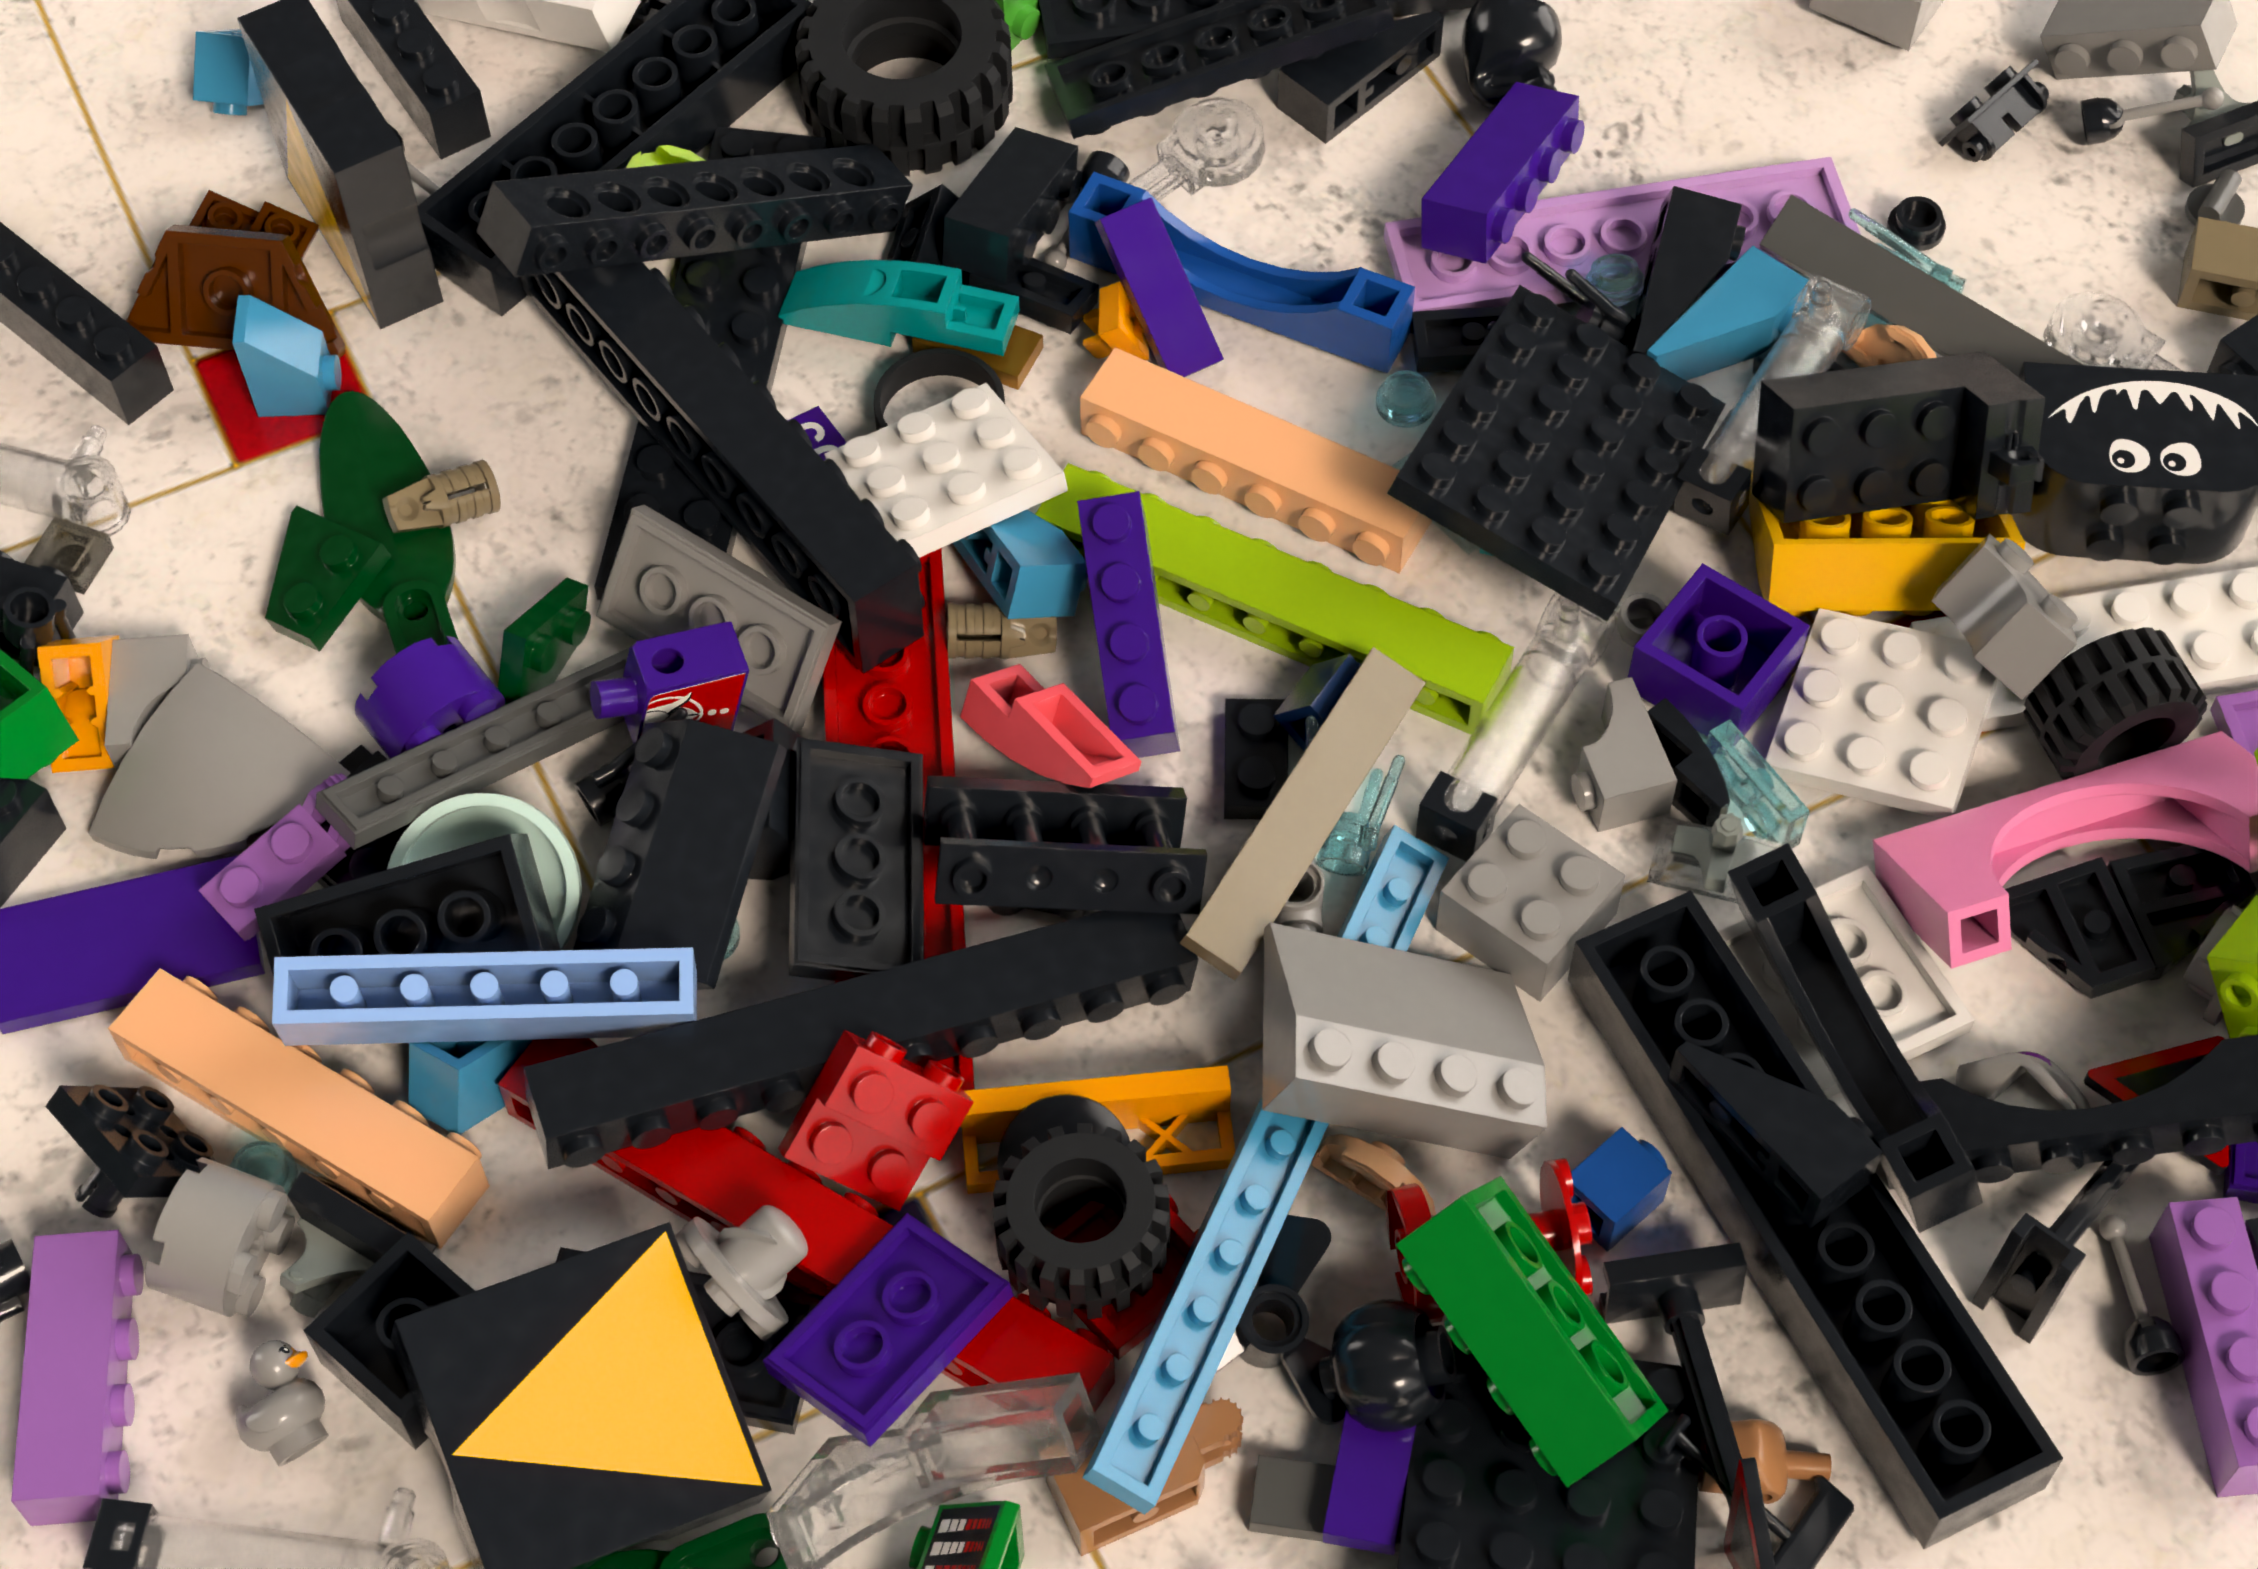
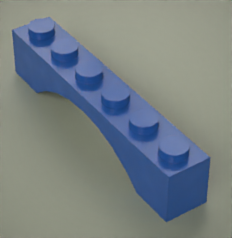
M1097 172L1092 173L1068 212L1070 258L1118 275L1095 222L1152 197L1201 306L1387 374L1411 333L1415 287L1362 267L1339 272H1308L1281 268L1250 259L1217 244L1193 230L1163 207L1147 190Z

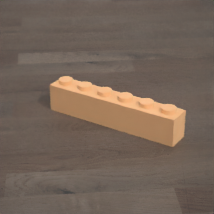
M1116 347L1080 396L1081 434L1089 437L1099 446L1115 448L1142 460L1144 464L1154 470L1167 471L1190 481L1206 493L1219 494L1247 506L1258 516L1274 518L1301 530L1306 536L1315 541H1326L1355 554L1367 564L1381 565L1400 574L1432 522L1430 518L1387 494L1400 472L1399 469Z
M159 968L108 1028L125 1060L319 1177L328 1179L436 1244L438 1249L444 1246L490 1186L480 1161L482 1154L469 1140L455 1132H449L444 1137L429 1128L428 1122L423 1115L409 1104L396 1100L390 1105L375 1096L371 1085L355 1072L344 1068L338 1074L321 1064L322 1060L319 1055L308 1045L285 1046L281 1039L269 1033L268 1026L256 1014L241 1006L237 1007L233 1012L218 1003L216 995L205 984L194 977L186 976L181 981Z

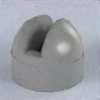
M1636 593L1626 598L1617 615V630L1621 639L1634 647L1649 629L1642 628L1648 627L1655 622L1667 607L1665 603L1658 597L1648 593Z

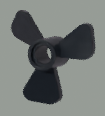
M1287 1215L1259 1276L1257 1288L1253 1290L1216 1373L1239 1356L1248 1364L1258 1368H1274L1284 1364L1311 1415L1320 1423L1334 1425L1345 1418L1346 1408L1340 1399L1329 1400L1327 1398L1319 1375L1320 1359L1329 1357L1331 1350L1305 1338L1309 1328V1313L1305 1302L1298 1295V1292L1326 1252L1331 1242V1232L1328 1226L1318 1219ZM1261 1312L1277 1315L1286 1327V1338L1280 1341H1269L1262 1338L1254 1329L1253 1316Z

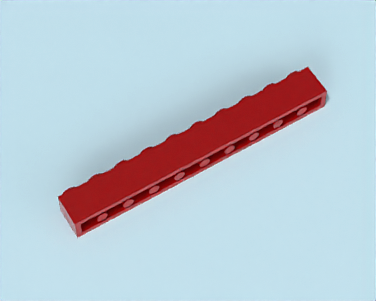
M590 1038L533 1040L498 1083L508 1114L536 1130L526 1099L524 1067L593 1049L598 1046ZM738 1126L733 1127L732 1130L725 1127L717 1130L695 1128L674 1134L666 1142L648 1149H637L633 1146L606 1153L600 1160L593 1163L594 1166L689 1222L697 1216L708 1222L719 1232L724 1228L739 1227L763 1205H771L782 1210L800 1228L808 1245L807 1256L787 1273L786 1280L809 1294L826 1296L894 1227L880 1219L876 1209L862 1197L851 1192H846L843 1196L822 1184V1180L816 1172L790 1160L785 1163L766 1152L765 1145L755 1135ZM1020 1293L1012 1297L941 1373L1059 1443L1066 1437L1084 1430L1115 1383L1114 1355L1110 1354L1105 1342L1097 1335L1084 1328H1075L1074 1331H1071L1051 1319V1314L1047 1308L1043 1311L1030 1304L1029 1295Z

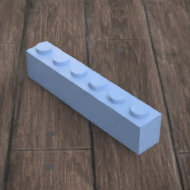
M693 947L274 957L272 1025L285 1046L637 1037L697 1020V969Z

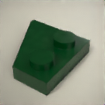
M296 506L291 512L265 619L276 632L320 652L392 557L381 542Z
M568 577L565 578L504 630L498 690L505 698V705L556 681L571 655L585 639L589 630L591 615L586 611L589 585Z

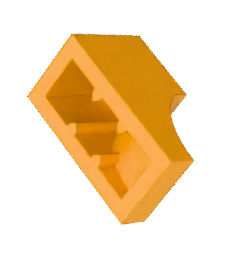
M119 635L60 639L37 647L41 683L48 688L79 739L78 742L61 753L51 763L52 773L115 768L104 744L112 641L119 639Z

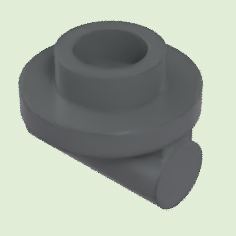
M2224 169L2220 172L2214 184L2195 188L2189 194L2185 204V213L2188 220L2194 226L2198 217L2241 224L2245 214V205L2241 197L2236 193L2242 182L2240 174L2232 169Z

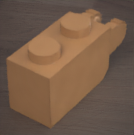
M1220 1397V1400L1217 1401L1212 1399L1211 1404L1206 1402L1201 1404L1156 1506L1145 1515L1082 1478L1104 1430L1094 1435L1088 1431L1078 1432L1056 1444L1052 1450L1053 1453L1044 1456L1046 1483L1080 1555H1086L1197 1505L1204 1489L1205 1469L1222 1462L1225 1456L1231 1458V1454H1237V1448L1241 1447L1243 1433L1240 1431H1242L1243 1416H1241L1242 1409L1237 1408V1403L1230 1402L1229 1398L1228 1400H1223Z

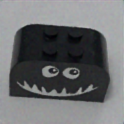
M2036 362L2023 363L2019 378L2045 397L2038 451L2045 460L2042 481H2034L2031 512L2011 514L2024 541L2044 552L2060 556L2085 557L2096 561H2110L2114 559L2149 561L2159 565L2210 563L2226 557L2238 547L2258 506V376Z

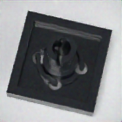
M60 1085L45 1106L96 1164L87 1180L75 1192V1198L78 1202H84L82 1207L85 1210L101 1218H111L123 1198L169 1197L176 1183L187 1169L197 1173L201 1172L197 1163L199 1158L205 1157L216 1161L213 1157L214 1151L211 1145L201 1136L190 1132L174 1114V1105L171 1100L152 1087L128 1088L107 1087L104 1085Z

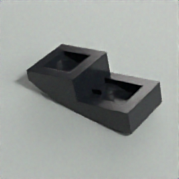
M1664 698L1647 712L1677 778L1672 805L1696 827L1711 831L1714 822L1719 816L1728 812L1730 798L1726 783L1718 764L1698 732L1683 714Z

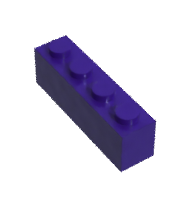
M1515 82L1422 197L1421 248L1486 264L1502 243H1508L1512 237L1515 225L1525 213L1532 212L1538 195L1548 183L1555 182L1562 164L1570 154H1576L1582 144L1585 126L1584 121L1578 119L1579 96Z
M1140 491L1077 501L1110 730L1138 758L1180 752L1149 534Z

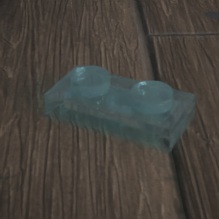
M1730 719L1710 730L1706 745L1718 764L1726 783L1729 798L1741 810L1749 830L1757 838L1766 839L1773 849L1789 843L1791 849L1799 845L1810 810Z

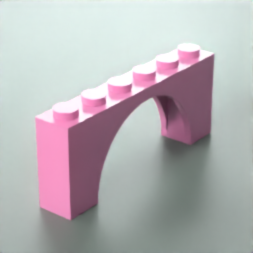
M2219 731L1873 839L1875 874L1913 931L1951 969L2012 950L2009 893L2003 888L2004 884L2012 875L2030 862L2066 847L2109 839L2164 840L2216 853L2238 864L2249 873L2258 871V766L2256 758L2223 731Z

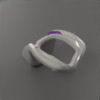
M2022 1051L2001 1054L1961 1064L1957 1069L1956 1086L1984 1098L1994 1100L2028 1071L2066 1110L2077 1109L2075 1104L2080 1109L2091 1108L2088 1100L2075 1083L2053 1061L2035 1052Z

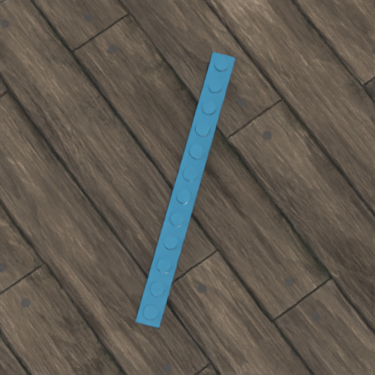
M1394 825L1383 837L1337 937L1407 952L1449 857ZM1262 1096L1082 1477L1144 1515L1156 1506L1329 1124L1263 1111Z

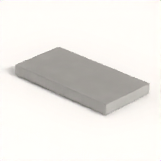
M645 504L631 509L596 614L600 619L637 641L717 623L732 622L749 668L740 704L766 720L777 719L795 732L802 730L842 622Z

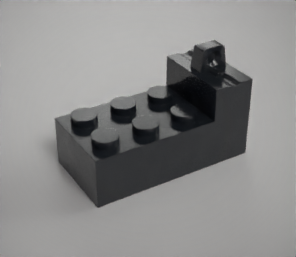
M1985 351L1762 380L1751 494L1782 523L1944 500L1954 501L1975 520L2001 514L2031 512L2034 481H2042L2045 461L2038 452L2045 397Z

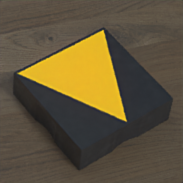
M279 0L238 17L240 30L287 179L314 223L319 225V231L378 327L383 329L444 302L430 248L421 224L417 200L402 145L367 90L352 71L337 43L310 1Z
M670 1222L396 1319L394 1322L391 1339L423 1429L437 1449L446 1468L451 1485L453 1512L474 1569H589L608 1555L639 1543L666 1540L759 1504L772 1491Z

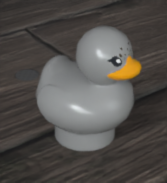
M270 1340L254 1350L250 1358L249 1369L253 1379L260 1386L274 1390V1392L261 1399L253 1407L241 1405L236 1412V1425L241 1440L248 1447L258 1451H270L280 1467L312 1450L329 1435L319 1420L325 1408V1397L322 1389L314 1381L298 1377L299 1367L308 1357L307 1351H296L290 1344L281 1340Z

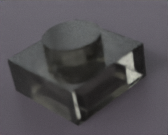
M54 517L24 563L37 568L41 565L56 568L70 579L74 592L84 595L113 551L114 546L107 533Z

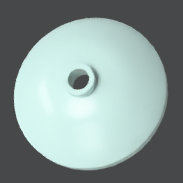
M496 793L464 794L432 806L415 819L402 834L392 852L387 870L503 835L528 834L559 946L563 950L575 929L580 913L582 900L581 874L575 853L568 839L553 820L542 811L527 802L507 795Z

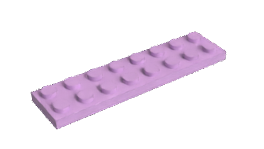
M1831 157L1537 200L1532 212L1525 213L1515 225L1509 242L1506 244L1502 243L1486 264L1421 248V217L1386 222L1384 241L1396 280L1415 287L1413 312L1507 306L1519 285L1533 293L1546 296L1554 304L1574 302L1521 260L1522 253L1527 251L1542 262H1545L1563 277H1565L1567 270H1576L1606 297L1640 292L1660 208L1673 186L1742 204L1737 225L1746 227V232L1737 260L1752 246H1755L1792 269L1791 266L1760 249L1759 245L1791 194L1860 235L1861 233ZM1728 260L1714 280H1718L1736 261Z

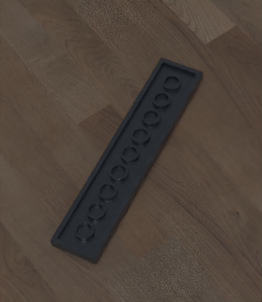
M717 127L708 160L828 148V140L825 137ZM807 242L682 257L672 291L673 296L683 307L686 305L694 307L701 316L710 337L717 344L726 343L738 358L742 372L752 383L757 380L761 381L771 393L787 325L784 324L783 319L779 318L778 315L795 273L801 270ZM639 420L594 585L597 600L602 599L633 507L645 504L731 556L737 535L735 528Z

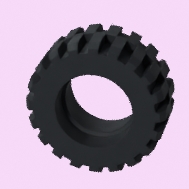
M814 0L806 10L807 16L800 22L796 33L797 45L795 46L802 110L806 123L812 126L813 135L815 137L827 138L828 148L873 144L882 151L904 176H910V171L923 169L925 174H931L941 171L943 169L942 165L952 161L956 166L972 156V149L974 147L978 150L983 149L995 137V130L998 131L1004 125L1009 115V104L1013 100L1011 37L1009 25L1004 21V12L995 0ZM899 58H921L943 65L932 73L910 79H889L867 72L878 64Z

